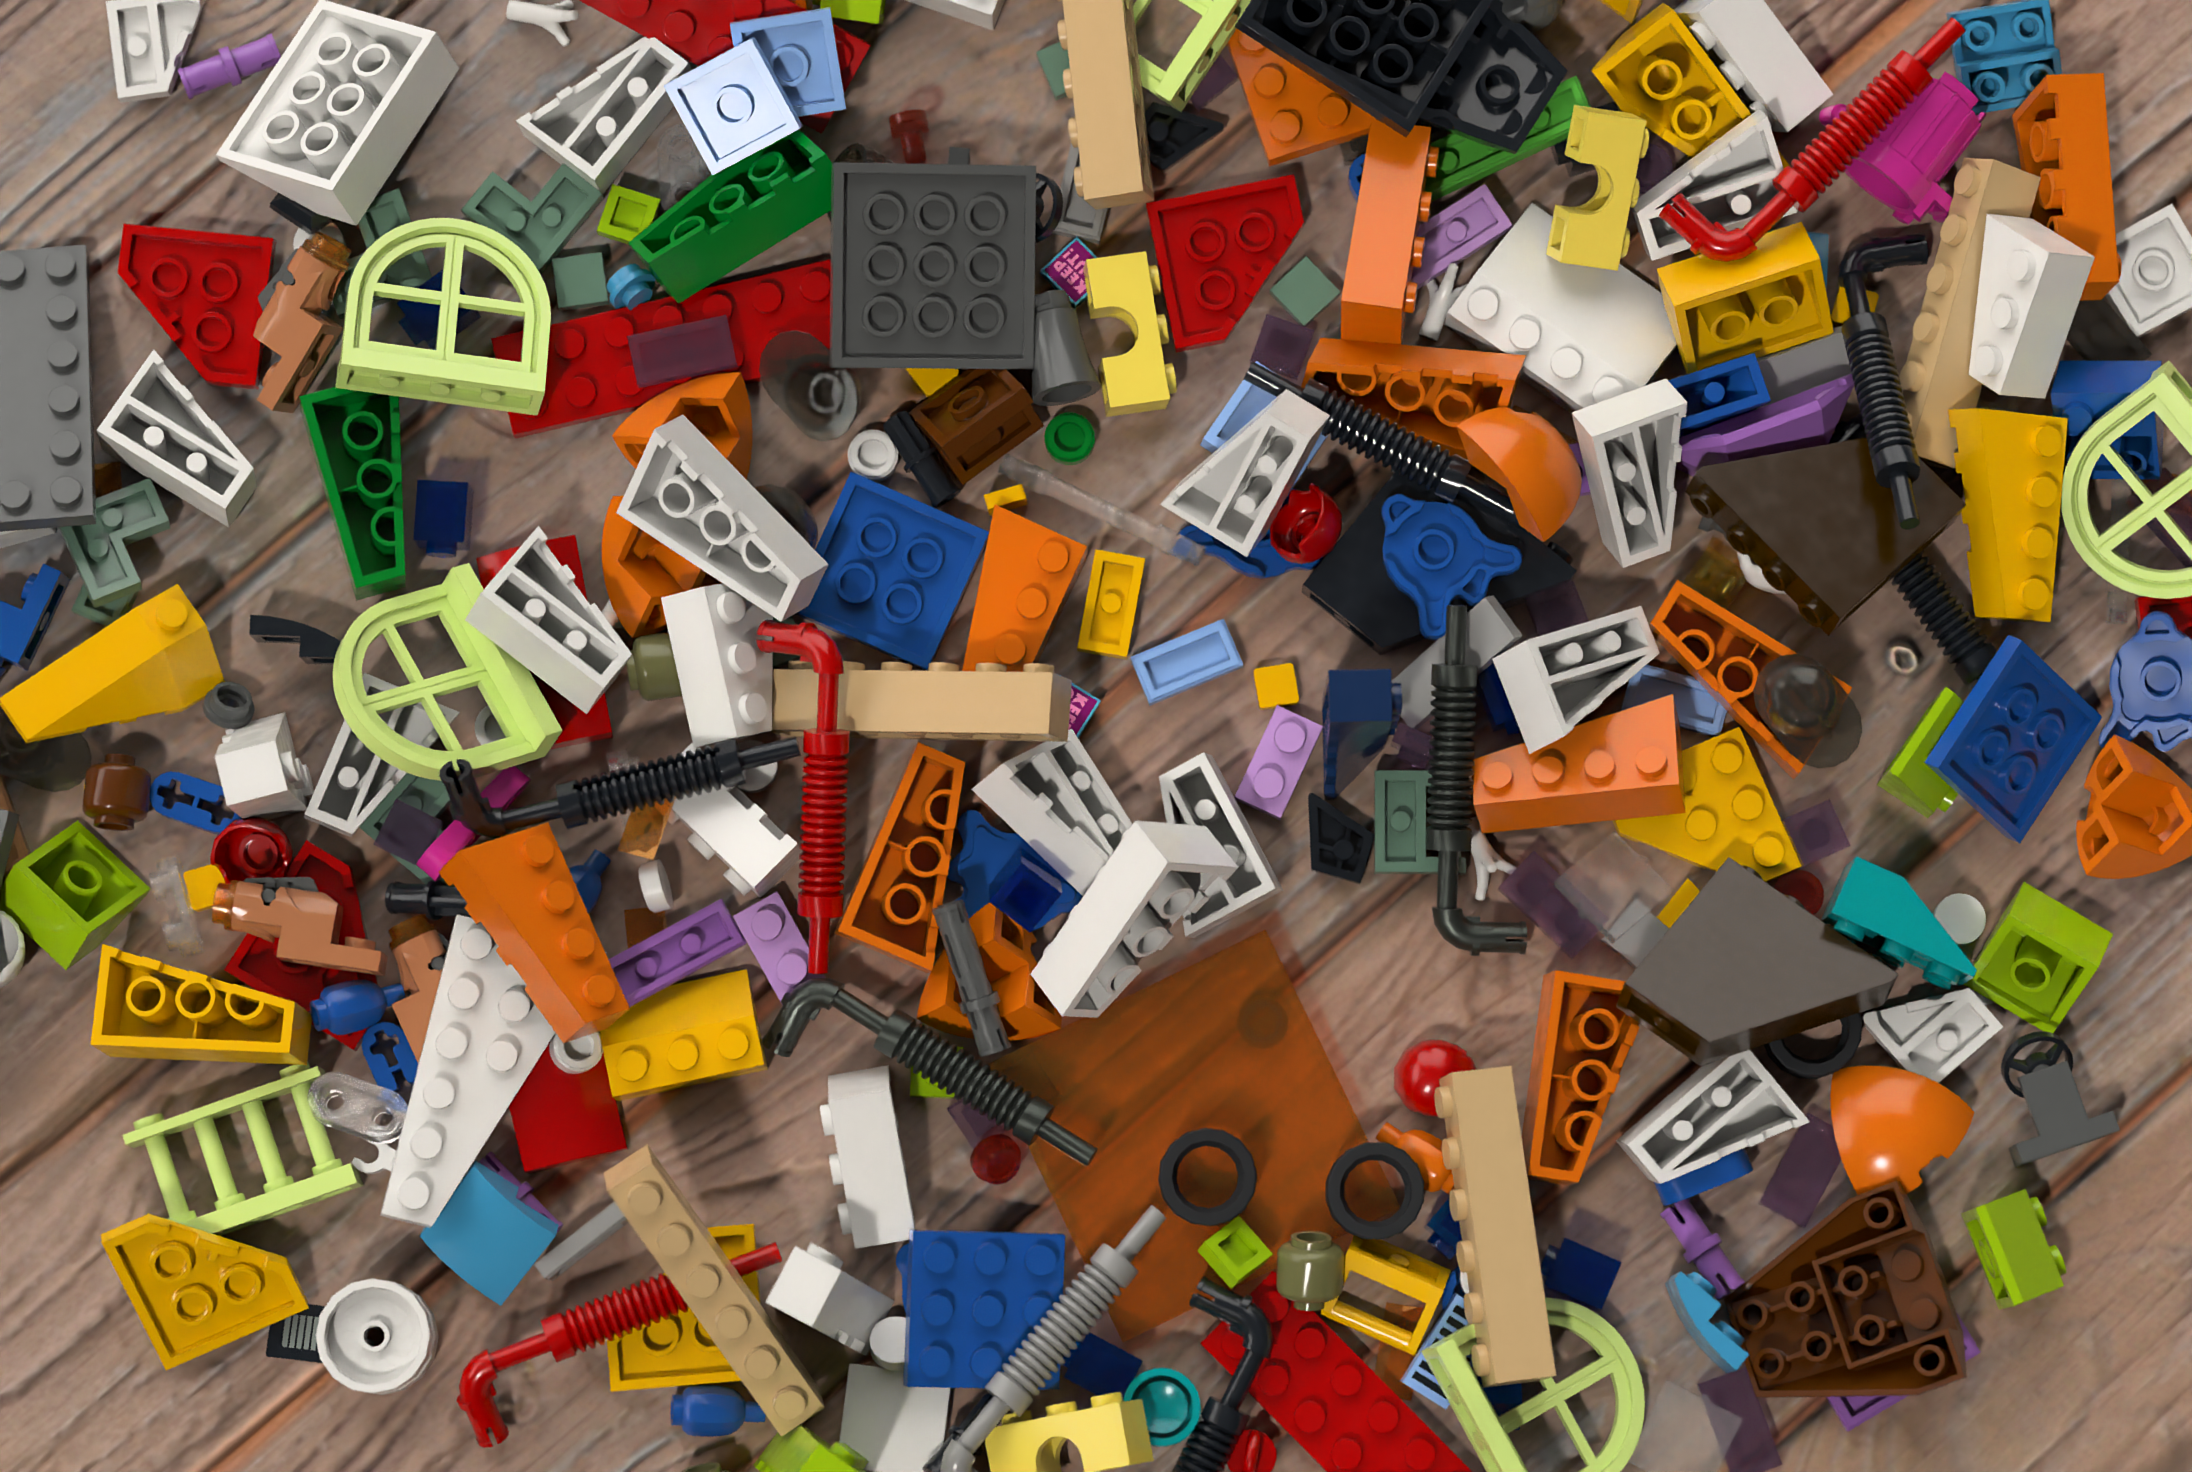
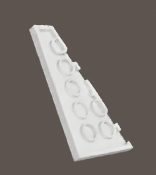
M458 914L455 917L380 1216L428 1228L432 1227L556 1033L524 990L527 984L512 964L506 966L496 952L499 946L481 922L476 924L470 917Z

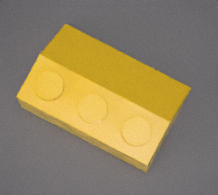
M1802 221L1767 232L1755 244L1758 249L1743 259L1724 262L1709 259L1705 255L1700 254L1657 268L1665 310L1686 374L1755 353L1756 358L1834 333L1821 260Z
M747 969L671 985L630 1007L608 1029L600 1031L612 1097L617 1101L768 1070Z

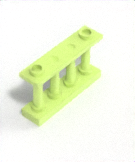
M307 1062V1065H292L280 1070L281 1079L166 1120H164L163 1114L159 1113L135 1121L133 1123L135 1131L123 1134L122 1136L127 1146L136 1148L144 1144L146 1145L170 1217L168 1220L223 1236L364 1186L359 1170L353 1164L349 1163L343 1166L341 1158L335 1159L311 1085L328 1080L325 1070L319 1066L310 1068L309 1062ZM288 1093H292L316 1164L315 1167L311 1168L314 1176L294 1183L292 1176L286 1175L262 1104ZM240 1110L244 1112L267 1181L263 1185L265 1193L248 1200L245 1199L244 1193L238 1194L214 1123L215 1119ZM192 1127L195 1129L218 1197V1201L214 1202L216 1211L199 1217L196 1216L195 1210L189 1211L165 1139L167 1136Z

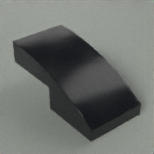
M250 615L249 635L256 642L300 644L299 657L306 664H334L335 655L341 643L335 637L319 629L292 620L272 616Z

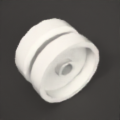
M373 1278L350 1283L334 1294L320 1314L316 1332L320 1360L331 1376L351 1390L379 1395L403 1391L420 1380L435 1359L439 1338L434 1314L421 1296L404 1285ZM371 1328L377 1330L381 1328L384 1331V1341L379 1346L374 1347V1341L368 1338Z

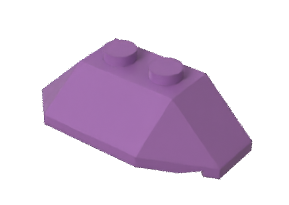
M1852 374L1679 438L1682 454L1681 462H1676V469L1694 476L1702 466L1828 444L1854 387Z

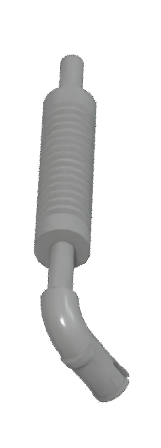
M1151 1205L1115 1249L1105 1243L1099 1247L1090 1258L1092 1265L1085 1264V1272L1077 1274L1079 1280L1073 1279L1071 1281L1073 1288L1066 1287V1295L1061 1294L1058 1297L1060 1303L1054 1302L1052 1304L1054 1311L1047 1310L1046 1315L1048 1318L1042 1317L1040 1319L1042 1326L1035 1325L1033 1327L1035 1334L1029 1333L1027 1335L1029 1341L1023 1340L1021 1342L1023 1349L1016 1348V1356L1008 1358L1010 1364L1004 1363L1002 1365L1004 1372L997 1371L984 1387L993 1398L957 1441L951 1439L943 1454L941 1472H978L972 1467L976 1459L973 1453L1009 1410L1021 1417L1033 1402L1032 1395H1039L1038 1387L1044 1388L1046 1386L1044 1379L1051 1380L1053 1378L1051 1372H1058L1057 1364L1063 1365L1065 1363L1063 1356L1070 1357L1071 1352L1069 1349L1076 1350L1078 1347L1076 1341L1082 1342L1084 1340L1082 1334L1090 1333L1088 1326L1094 1327L1096 1325L1094 1318L1101 1319L1103 1317L1101 1311L1107 1312L1109 1309L1107 1303L1113 1304L1115 1302L1113 1295L1120 1296L1122 1294L1120 1288H1127L1139 1271L1130 1262L1167 1219L1164 1214Z

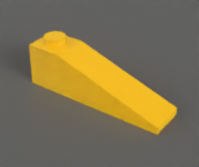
M1664 3L1660 4L1625 31L1591 70L1621 111L1632 113L1646 120V128L1691 158L1695 157L1751 115L1750 111L1676 12ZM1779 152L1783 168L1790 166Z
M176 584L135 607L0 697V706L26 743L84 732L88 727L118 721L119 724L134 722L138 717L165 712V715L182 712L205 699L209 691L217 684L225 682L205 622L180 586Z

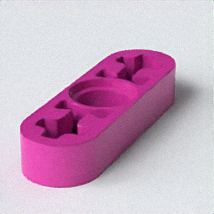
M516 766L503 769L481 792L482 798H488L491 807H502L503 811H505L523 792L531 779ZM454 820L428 847L416 865L436 882L442 877L438 871L459 850L471 847L481 836L464 827L460 821Z

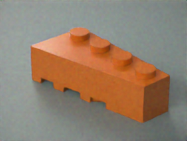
M2104 73L2046 75L2012 114L2021 170L2041 177L2030 218L2095 257L2080 301L2102 300L2119 282L2121 276V259L2117 253Z
M1371 119L1341 298L1342 340L1402 345L1407 313H1414L1418 283L1411 282L1413 267L1421 268L1423 261L1425 237H1418L1420 222H1429L1432 192L1425 191L1427 177L1436 178L1440 147L1431 146L1432 127L1414 125L1408 136L1404 137L1381 121Z
M994 505L962 671H975L977 663H996L1006 665V672H1023L1024 664L1038 663L1088 557L1086 545L998 505Z
M1679 580L1675 582L1649 624L1653 637L1725 708L1730 716L1793 780L1803 769L1853 688Z
M1673 694L1573 726L1574 728L1567 735L1529 754L1524 742L1473 759V804L1482 833L1686 813L1680 722Z
M548 822L459 850L438 871L447 885L450 887L454 884L465 899L467 905L464 908L476 924L481 922L499 946L496 952L506 966L512 964L527 984L524 990L563 1043L608 1029L630 1009Z
M1559 970L1543 975L1522 1129V1143L1528 1180L1565 1186L1579 1183L1603 1122L1602 1117L1621 1075L1619 1074L1640 1028L1636 1020L1616 1007L1626 981Z

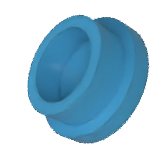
M638 264L624 266L607 283L606 289L610 293V303L615 309L627 307L629 310H632L638 304L648 302L653 294L652 289L655 285V277L649 270L641 269Z

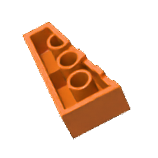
M1320 338L1308 361L1301 387L1305 388L1309 379L1313 378L1328 386L1329 393L1334 390L1337 391L1338 398L1345 395L1346 403L1353 399L1355 407L1362 404L1364 405V411L1368 408L1372 409V416L1379 413L1381 414V420L1386 417L1389 418V425L1396 422L1398 423V429L1403 426L1407 428V434L1411 431L1415 432V439L1421 435L1424 437V443L1428 440L1432 441V448L1438 444L1441 446V452L1448 449L1450 450V456L1457 454L1468 460L1456 426L1486 410L1498 407H1511L1526 355Z
M920 742L913 746L834 934L925 973L933 971L939 927L937 926L932 909L943 904L964 775V761Z

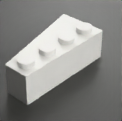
M684 415L654 429L616 513L780 622L809 606L829 564Z
M1135 821L1125 831L1120 844L1107 863L1097 872L1094 882L1079 904L1071 910L1068 920L1053 942L1045 948L1043 956L1031 972V976L1061 1016L1098 1018L1142 971L1137 964L1140 959L1157 950H1162L1174 937L1169 930L1170 927L1187 909L1196 914L1209 900L1204 891L1218 876L1227 881L1239 867L1206 826Z

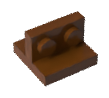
M967 369L909 412L919 429L932 441L962 485L1044 427V424L1031 406L1034 401L1024 386L1006 369Z

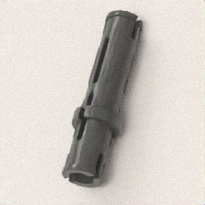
M964 899L933 908L932 912L939 927L962 1002L959 1003L960 1011L962 1014H967L979 1056L991 1055L1011 1047L997 1003L1001 1000L998 991L992 990L979 947L968 919Z

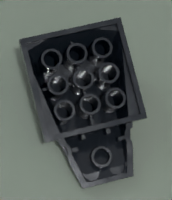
M1251 0L1235 25V28L1404 137L1408 136L1419 119L1477 143L1516 154L1568 71L1522 24L1513 23L1502 12L1503 3L1501 0Z

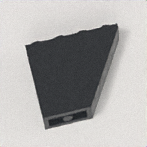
M1399 470L1390 477L1336 543L1334 549L1327 554L1308 577L1302 587L1304 595L1379 655L1426 639L1420 632L1417 607L1407 595L1395 586L1387 575L1383 564L1382 548L1385 525L1381 517L1382 506L1389 497L1396 494H1403L1413 500L1448 503V501L1434 494V487L1427 491L1425 490V483L1418 486L1416 485V479L1412 482L1408 481V474L1404 477L1399 476ZM1457 493L1452 504L1461 507L1475 520L1483 534L1497 543L1514 545L1522 553V563L1519 570L1513 574L1492 578L1488 585L1486 597L1494 596L1505 610L1565 588L1571 583L1577 570L1571 566L1574 559L1562 547L1552 541L1547 546L1544 545L1527 530L1508 525L1510 519ZM1454 599L1450 603V605L1467 606V613L1473 608L1461 599Z

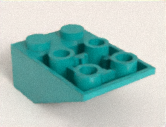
M1857 856L1844 867L1821 918L1822 922L1834 925L1835 931L1846 936L1848 940L1856 945L1859 941L1876 948L1875 954L1892 966L1903 968L1905 963H1909L1924 970L1921 977L1938 987L1950 990L1952 984L1960 987L1974 978L1977 969L1904 877Z

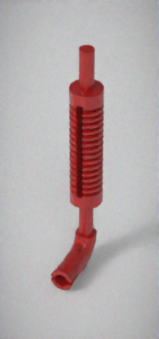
M1951 17L1913 56L1901 50L1887 64V70L1882 69L1880 77L1875 76L1873 84L1868 83L1866 85L1867 91L1861 90L1859 92L1860 98L1854 97L1852 99L1853 105L1847 104L1846 111H1840L1839 118L1835 117L1832 120L1833 125L1828 124L1825 127L1826 132L1821 131L1818 136L1819 139L1814 138L1812 146L1807 145L1805 147L1806 153L1800 152L1798 154L1799 160L1793 159L1791 161L1792 167L1786 166L1773 180V185L1778 193L1741 230L1735 228L1732 231H1727L1718 221L1712 224L1682 193L1677 194L1672 199L1674 202L1672 206L1668 203L1662 209L1659 217L1665 220L1691 245L1690 250L1695 255L1701 253L1709 259L1724 262L1745 258L1758 249L1755 244L1792 206L1804 213L1819 198L1818 193L1823 194L1826 191L1825 186L1830 187L1833 184L1832 179L1837 180L1840 177L1838 172L1844 173L1846 171L1845 165L1851 166L1853 164L1852 158L1858 159L1860 157L1859 151L1865 152L1867 150L1865 144L1872 145L1874 143L1873 138L1877 139L1880 136L1879 130L1884 132L1887 129L1886 124L1891 125L1894 122L1893 117L1898 118L1901 115L1900 110L1905 111L1908 108L1907 103L1912 104L1915 101L1913 96L1919 97L1934 82L1927 70L1965 32L1964 27Z
M765 620L759 625L757 635L772 636L774 638L771 641L756 640L758 648L765 653L775 652L800 656V661L811 662L814 673L819 674L817 728L804 730L803 752L808 755L803 757V762L807 765L802 768V771L806 773V775L802 776V781L807 784L802 786V791L806 794L801 797V800L805 802V804L801 805V810L806 813L801 815V820L805 823L800 826V829L804 831V833L800 834V839L805 842L800 844V849L804 852L799 854V858L803 860V862L799 863V868L804 871L799 872V878L802 881L798 883V887L802 891L798 892L797 914L810 917L808 973L827 974L829 965L830 918L843 916L844 894L840 892L844 889V884L839 881L844 880L845 875L841 873L845 869V865L841 863L845 860V855L841 852L845 851L846 848L842 844L846 840V836L842 834L846 831V826L842 823L847 820V817L843 815V813L847 812V807L843 805L847 802V797L843 794L848 791V788L844 786V784L848 783V778L844 776L848 773V768L844 765L849 763V759L845 755L849 753L850 732L837 729L839 674H844L843 658L836 643L824 631L817 629L814 623L802 622L796 625Z
M774 1242L729 1261L739 1275L743 1277L783 1260L778 1246ZM661 1272L658 1274V1280L651 1276L649 1277V1283L641 1280L639 1287L633 1283L630 1286V1290L626 1287L621 1288V1294L616 1290L612 1291V1298L605 1294L602 1301L599 1298H594L593 1305L589 1301L584 1303V1308L576 1305L575 1312L569 1308L566 1309L565 1315L558 1312L540 1319L543 1333L491 1353L486 1349L474 1356L463 1369L459 1383L460 1394L457 1397V1403L459 1408L466 1412L476 1435L478 1445L483 1448L493 1447L488 1427L492 1429L497 1444L502 1443L509 1435V1429L504 1423L493 1396L497 1395L493 1385V1381L498 1378L497 1372L548 1352H552L555 1361L558 1363L576 1356L578 1349L583 1353L586 1352L587 1345L591 1349L596 1348V1341L602 1346L605 1344V1339L612 1342L615 1335L622 1338L624 1331L629 1335L632 1334L633 1327L640 1331L642 1330V1324L648 1328L651 1326L652 1320L658 1324L661 1317L668 1320L670 1313L675 1317L678 1316L679 1309L684 1313L688 1312L687 1303L668 1276Z

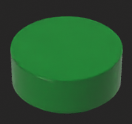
M1070 412L1060 414L1054 417L1046 427L1044 435L1045 447L1048 454L1056 462L1063 465H1077L1085 461L1094 449V429L1091 423L1080 414Z

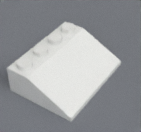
M319 0L216 156L221 162L317 214L357 226L460 68L438 34L434 31L329 1Z
M1531 203L1447 312L1444 325L1482 352L1526 355L1520 378L1571 414L1577 410L1649 385L1677 346L1665 310L1662 293L1621 264H1619L1618 271L1560 263L1548 256L1546 251L1553 217Z

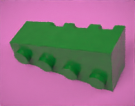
M798 129L714 175L711 174L628 244L645 267L653 274L657 283L679 304L831 211L832 162L826 153Z
M335 387L299 396L300 411L356 601L404 588L405 550L399 397Z

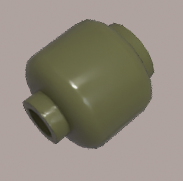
M669 632L637 637L633 641L632 650H629L632 655L626 662L630 690H638L640 696L646 701L681 697L682 692Z
M1317 1231L1293 1233L1291 1240L1283 1243L1277 1252L1276 1287L1280 1295L1294 1301L1293 1306L1298 1310L1319 1311L1324 1309L1325 1302L1336 1299L1343 1291L1345 1256L1342 1248L1332 1242V1236L1327 1233Z

